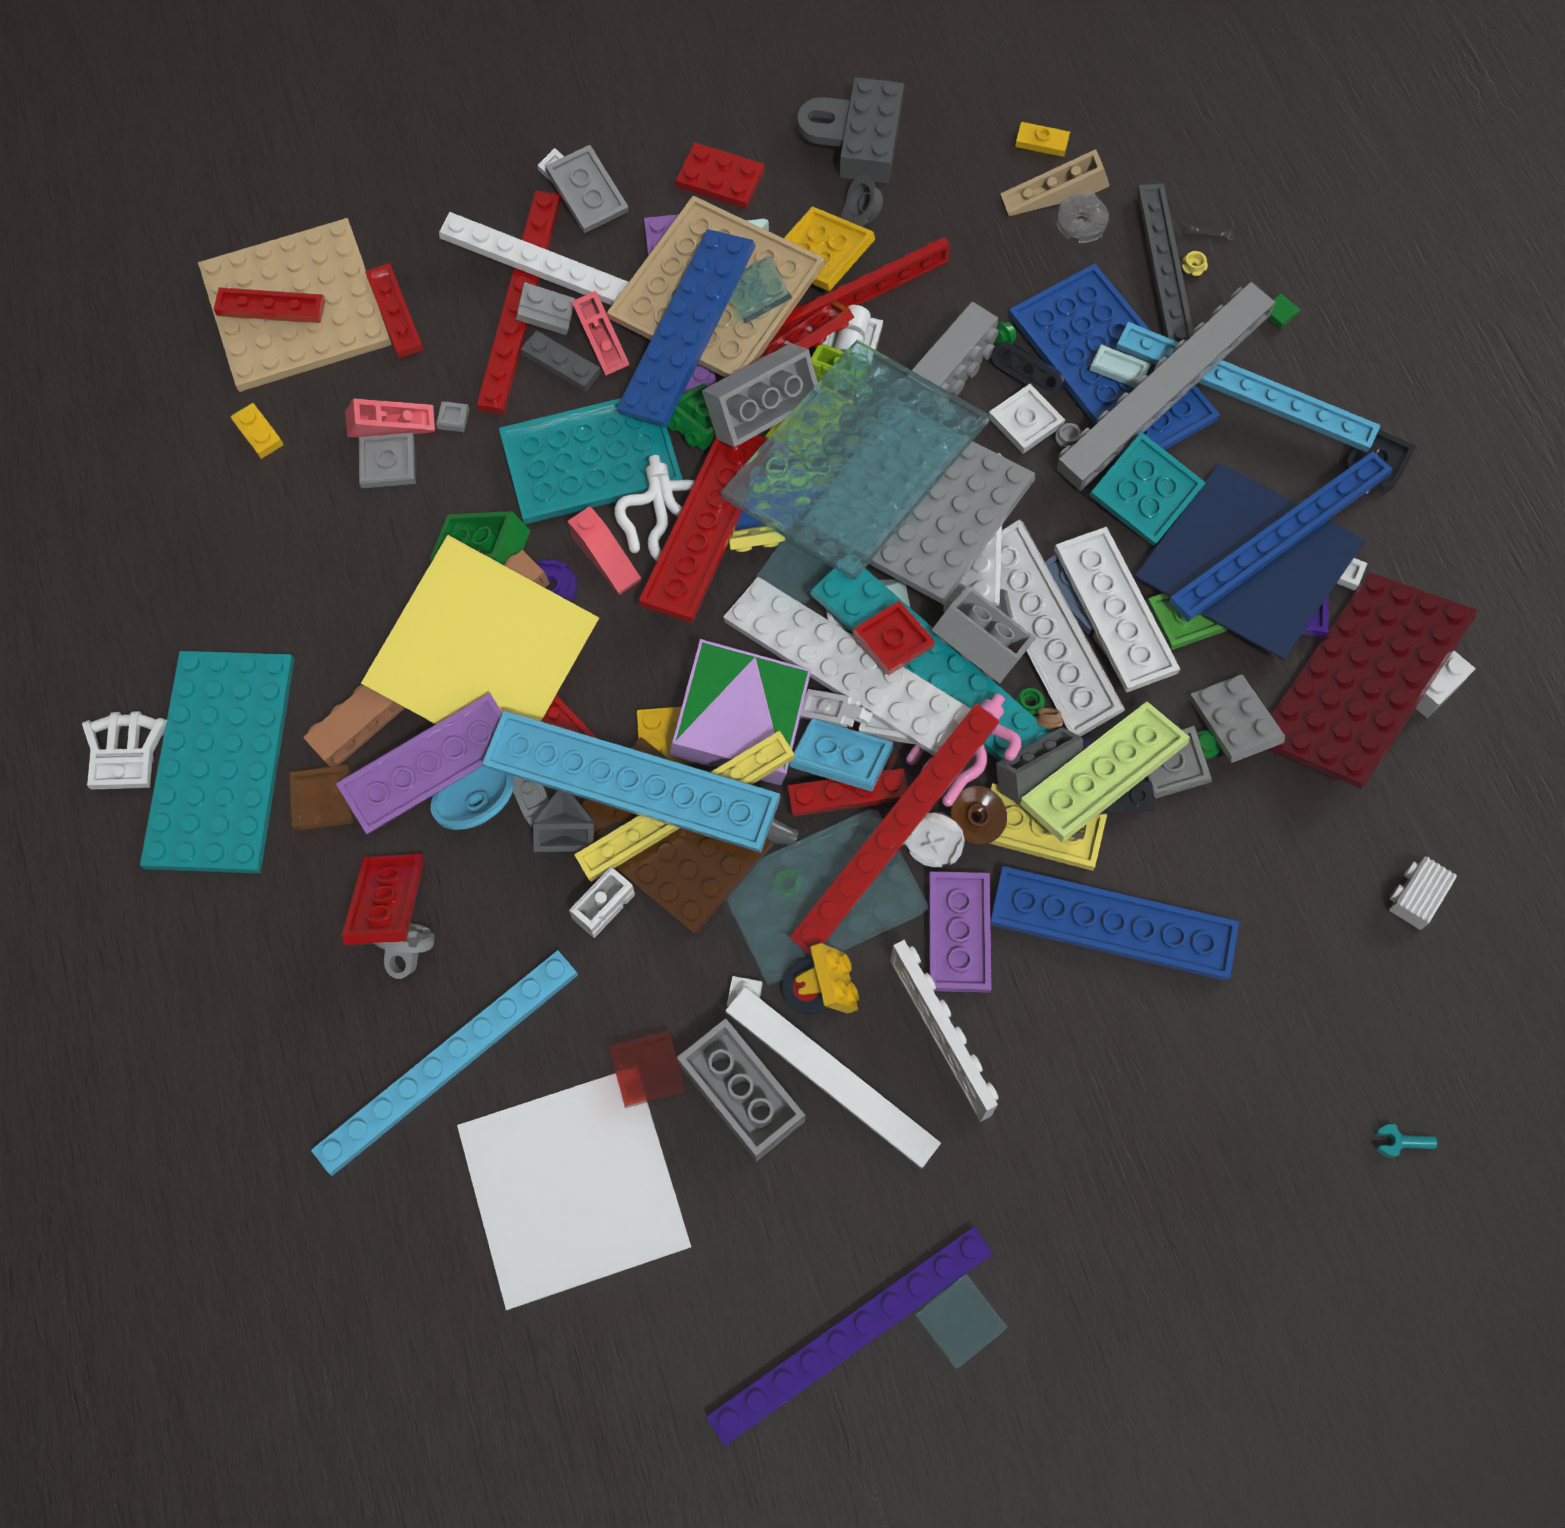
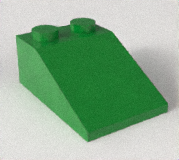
M513 511L448 514L429 560L433 561L447 535L498 563L505 565L509 557L517 555L523 550L530 530Z

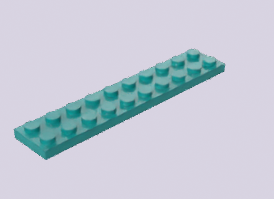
M850 554L811 590L810 595L852 632L855 627L900 600L935 640L932 649L903 666L904 668L970 709L976 703L981 706L985 699L991 700L996 693L1002 695L1005 698L1001 706L1004 713L999 719V724L1019 735L1021 739L1020 750L1052 733L1046 727L1039 726L1034 716L992 679L988 678L975 664L965 660L960 652L950 644L942 642L938 635L932 631L933 627ZM991 734L985 741L984 747L993 758L1000 762L1005 759L1004 753L1010 743Z

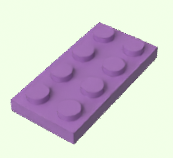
M929 873V975L936 986V989L933 991L991 992L990 873Z

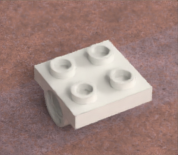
M850 305L848 308H850L855 318L850 320L849 325L842 331H834L826 337L827 340L823 344L869 361V369L871 370L883 327V320L870 318V312L862 306Z

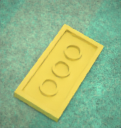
M992 784L991 790L1002 799L1006 807L1007 823L1001 836L989 844L1091 871L1094 870L1107 814L1097 815L1087 823L1083 840L1069 837L1062 843L1020 804L999 793V785Z

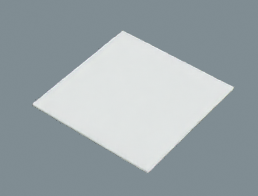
M637 1067L457 1125L506 1310L691 1248Z

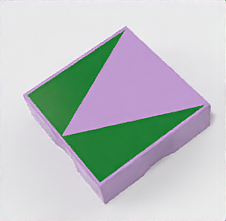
M700 639L669 756L706 766L720 767L778 731L781 732L790 748L793 749L812 669ZM789 762L760 780L782 785Z

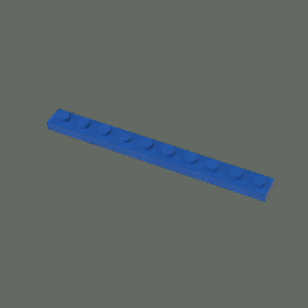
M1372 451L1171 596L1169 604L1188 622L1387 478L1393 469Z

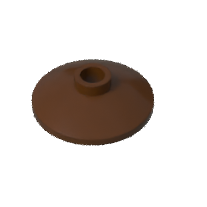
M972 786L961 791L950 808V819L955 821L962 829L965 841L976 845H984L995 841L1001 836L1007 823V811L1002 799L994 791L982 786ZM972 813L978 815V822L973 821L971 818Z

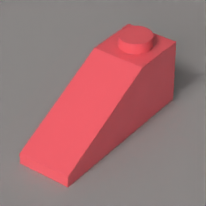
M591 292L572 301L605 375L608 376L629 366L628 359L597 292Z
M353 399L345 411L347 437L359 438L362 436L410 432L421 434L435 431L433 405Z
M591 506L568 520L571 537L618 595L641 581L640 575L606 524Z

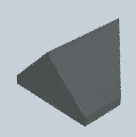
M558 790L533 822L534 852L581 851L594 843V821L572 794Z

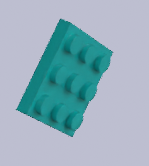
M1140 432L1089 496L1154 547L1206 482L1144 433Z

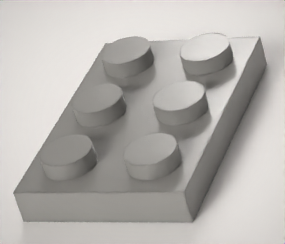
M591 145L545 166L546 173L583 233L628 212V205Z
M1243 674L1190 694V702L1231 763L1284 743V733Z

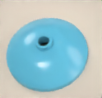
M482 766L435 794L431 800V813L437 823L447 829L462 830L477 827L495 817L505 807L513 792L514 778L511 775Z

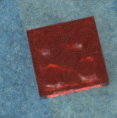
M669 1031L609 1046L624 1109L685 1092Z

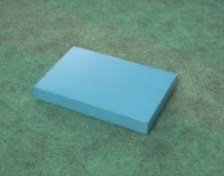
M812 718L794 751L796 758L790 761V767L872 792L893 750V742Z

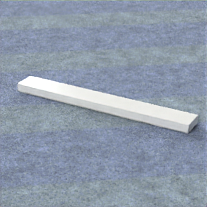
M746 987L743 988L725 1012L919 1168L922 1169L941 1144V1142Z

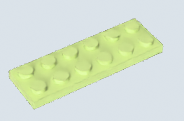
M1145 702L1023 796L1020 805L1063 843L1189 743L1190 737L1150 703Z

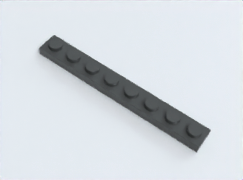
M1164 183L1139 185L1137 196L1165 337L1177 342L1183 339L1187 341L1193 336L1194 329Z

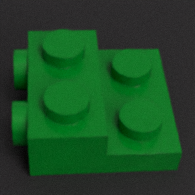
M704 383L682 395L667 425L670 430H678L683 434L690 446H697L702 451L712 446L716 438L702 390L708 387Z

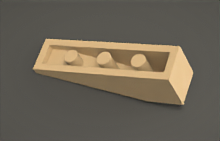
M1095 149L1000 194L1008 215L1012 216L1084 198L1110 185L1100 157Z

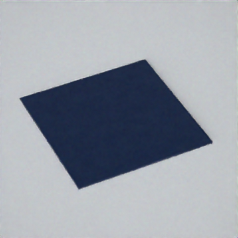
M1219 463L1205 481L1204 486L1187 505L1135 577L1171 597L1299 504ZM1328 520L1200 614L1284 660L1366 540Z

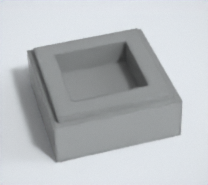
M442 401L436 422L437 428L464 432L469 413L468 404Z

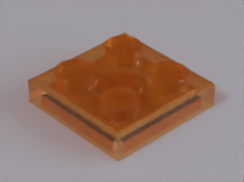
M349 765L290 772L292 828L295 831L354 823L353 811L336 783L351 775Z

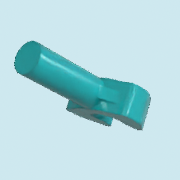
M1396 1124L1385 1125L1374 1132L1377 1136H1388L1392 1140L1391 1146L1383 1145L1376 1148L1378 1153L1388 1158L1399 1156L1402 1148H1437L1436 1137L1402 1135Z

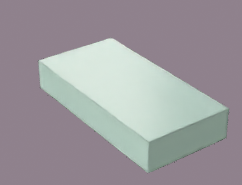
M1101 345L1091 364L1090 371L1135 388L1139 379L1147 375L1151 363Z

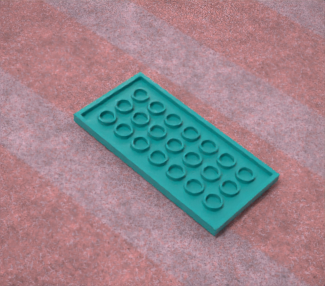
M179 652L167 717L168 721L165 727L140 866L143 869L261 873L295 660L292 654Z

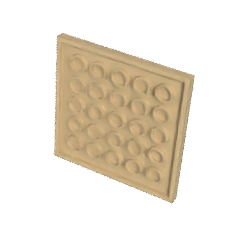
M692 196L607 311V315L610 320L652 340L706 230L710 229L752 239L756 247L698 364L726 378L759 359L824 267L825 258L702 199Z
M348 218L198 262L234 382L239 392L392 345L366 276V269ZM218 288L323 294L325 305L321 323L217 316L214 311Z

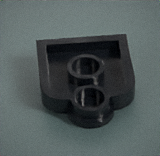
M1379 429L1368 453L1353 447L1346 460L1345 469H1349L1373 451L1393 470L1387 478L1367 491L1363 496L1373 495L1378 489L1387 491L1394 488L1400 480L1416 446Z

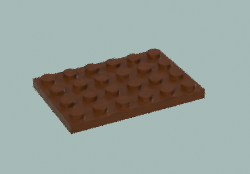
M642 737L631 748L669 760ZM585 799L581 804L594 821V842L639 816ZM680 828L615 867V869L696 935L770 850L773 843L766 838L760 853Z

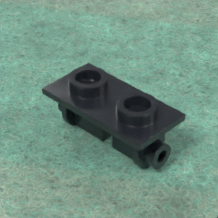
M1139 782L1099 815L1155 811L1152 783Z

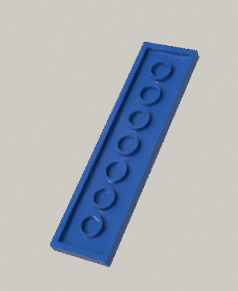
M710 229L706 230L617 407L621 415L667 427L756 247L752 239Z
M1002 866L990 925L1228 981L1231 976L1239 921Z

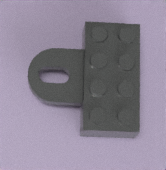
M855 77L851 100L818 97L805 102L798 111V130L806 140L812 143L842 147L840 178L856 179L858 176L865 174L870 176L874 182L890 184L903 105L904 83ZM813 117L826 118L834 122L825 124L812 122L809 119Z

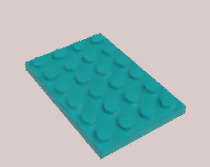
M622 398L500 427L499 431L524 524L585 510L589 506L593 508L617 502L623 496L645 493L649 488L645 469L650 466L649 457L653 455H659L661 463L667 465L670 480H683L667 427L621 415L617 407Z

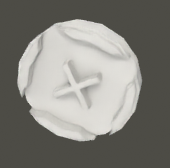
M934 811L927 814L907 839L905 845L908 846L910 849L909 853L915 860L923 865L935 868L942 867L943 864L949 863L951 865L955 863L962 854L965 838L962 829L955 821L950 819L949 815Z

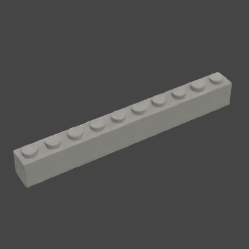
M1252 282L1244 289L1239 287L1230 297V302L1225 306L1222 304L1218 306L1206 324L1201 322L1194 329L1191 338L1187 341L1184 339L1180 341L1168 359L1163 357L1156 364L1153 373L1149 376L1144 375L1141 377L1130 394L1124 393L1116 402L1117 406L1114 409L1103 412L1098 418L1097 424L1091 430L1086 428L1079 435L1078 442L1072 447L1067 446L1061 451L1058 456L1057 471L1079 491L1083 490L1130 446L1140 432L1144 433L1261 325L1271 315L1275 301Z

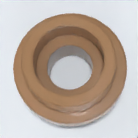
M1041 708L1038 710V715L1035 716L1037 724L1046 727L1050 731L1057 730L1058 727L1063 725L1064 721L1061 717V711L1054 708Z

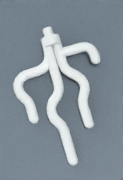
M653 455L649 457L650 466L645 469L649 481L648 490L642 494L623 496L617 501L614 511L617 523L626 534L629 550L632 553H637L640 550L638 535L635 526L626 516L625 510L628 506L644 505L653 501L657 524L648 537V549L651 556L657 562L662 552L659 547V539L664 534L668 525L666 507L677 517L683 508L675 501L672 491H691L695 481L689 479L670 480L667 465L661 463L659 455Z

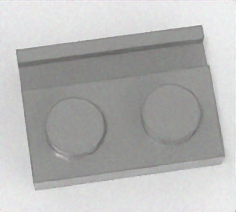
M524 282L515 319L566 335L573 311L572 301L575 298Z

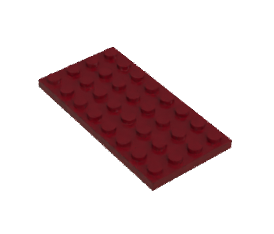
M1369 572L1272 712L1271 716L1284 733L1285 741L1283 744L1268 750L1363 789L1476 618V609Z

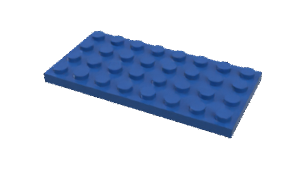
M1096 264L1083 269L1009 309L1008 316L1041 358L1063 374L1065 379L1064 387L1095 425L1103 412L1106 410L1111 411L1117 406L1116 402L1124 393L1130 394L1135 389L1132 386L1090 371L1091 364L1101 345L1130 355L1116 349L1117 343L1128 322L1150 330ZM1151 363L1147 376L1155 371L1154 367L1156 365ZM1195 385L1150 426L1144 434L1161 448L1167 450L1218 421L1220 414Z

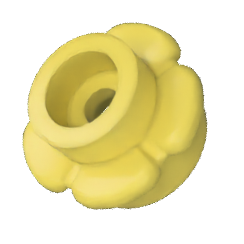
M1199 251L1188 253L1182 260L1183 271L1192 276L1202 275L1208 266L1206 256Z

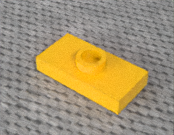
M1021 122L1015 147L1064 157L1070 131Z

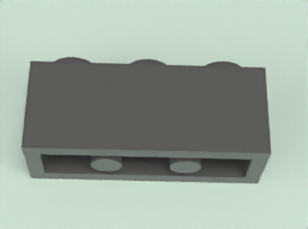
M1061 727L1021 749L1014 760L1008 761L1003 759L996 763L999 793L1020 804L1023 796L1083 751L1082 737Z

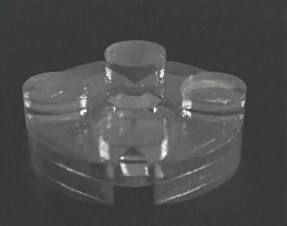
M1087 192L1084 195H1074L1060 203L1057 226L1065 237L1070 239L1072 236L1073 238H1078V242L1088 243L1099 239L1103 235L1109 221V212L1105 204L1098 200L1096 194ZM1079 216H1085L1087 217V221L1077 218Z

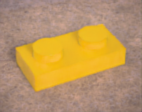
M254 403L230 416L233 423L260 459L284 445Z

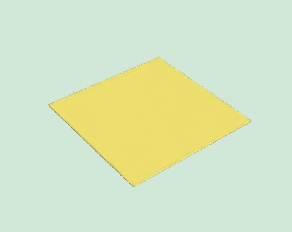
M447 535L361 684L434 724H438L489 693L502 713L507 711L541 722L598 622L599 617Z

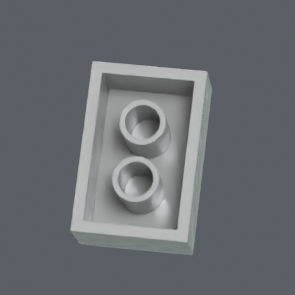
M970 586L949 606L932 629L942 642L950 644L960 652L965 660L973 662L983 670V673L988 678L996 680L999 684L1036 639V637Z

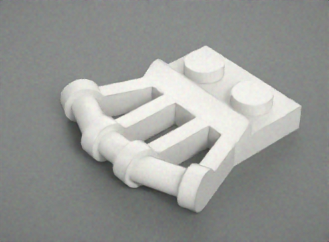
M133 711L129 715L111 712L109 716L91 722L87 720L82 722L91 750L87 786L90 789L150 788L152 763H154L153 752L161 736L165 733L168 720L163 718L154 719L142 715L140 711ZM122 726H129L127 749H118L119 729ZM108 728L106 750H101L96 733ZM140 728L150 729L151 732L143 747L138 749Z

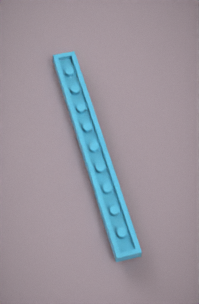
M1128 322L1117 343L1116 349L1156 365L1163 357L1168 359L1179 342ZM1223 360L1198 382L1367 453L1381 426Z
M557 950L311 1150L326 1171L333 1176L577 977V972Z

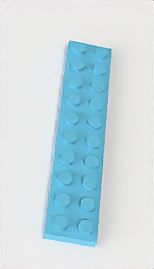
M507 711L502 713L482 763L485 768L760 853L762 852L781 798L779 793Z

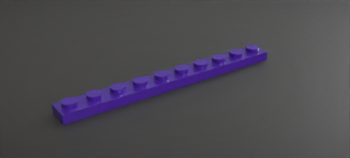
M971 1228L706 1416L724 1446L729 1444L993 1255L976 1228Z

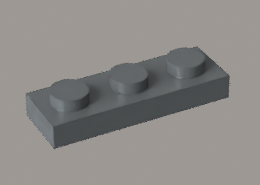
M537 330L521 348L523 356L584 392L590 388L601 374L600 367Z

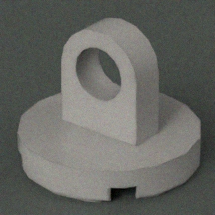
M410 923L406 941L374 944L385 949L384 967L387 973L396 979H402L412 974L416 969L418 953L428 951L434 946L435 935L425 926ZM396 956L404 959L406 963L405 970L400 969L396 965Z

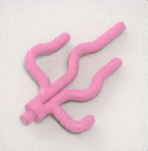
M996 693L991 700L985 699L981 707L999 720L1004 713L1001 706L1005 698ZM999 724L992 734L1009 741L1010 744L1004 753V757L1006 760L1012 761L1020 751L1021 739L1016 732ZM915 744L906 758L907 763L915 765L925 750ZM984 744L975 754L973 766L960 773L944 795L942 803L946 807L952 806L965 785L979 777L984 771L987 764V753ZM930 758V759L924 764L922 770L926 767V765L930 762V760H931L932 758Z

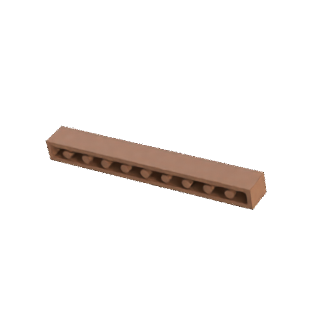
M523 550L517 555H512L505 562L504 566L544 588L550 584L545 572ZM360 685L354 690L350 698L344 703L336 705L330 715L323 721L314 724L303 738L334 770L403 711L405 707L364 685Z

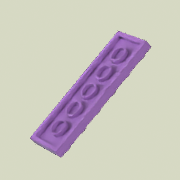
M490 693L336 783L366 834L372 833L483 766V760L502 716L501 710Z

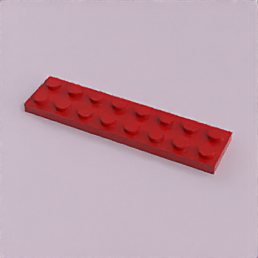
M756 435L733 447L719 441L716 436L640 596L639 606L693 623L729 544V540L735 531L772 450L773 440Z

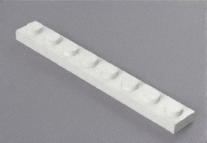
M449 212L439 231L440 239L578 293L587 295L596 291L601 302L613 305L629 283Z

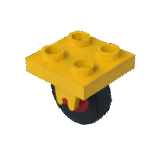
M823 943L811 946L813 959L797 962L785 974L783 995L787 1004L797 1012L806 1015L819 1014L828 1009V1007L847 1014L858 1010L856 1001L859 1000L856 986L851 982L849 974L852 970L848 956L842 951Z

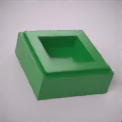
M1279 294L1273 299L1275 304L1271 315L1267 319L1279 329H1282L1299 314L1300 309L1283 294Z

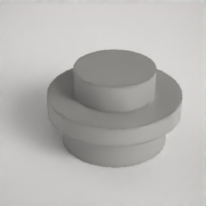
M1066 423L1057 429L1055 434L1056 443L1063 449L1067 446L1072 447L1078 442L1077 439L1082 432L1076 424Z

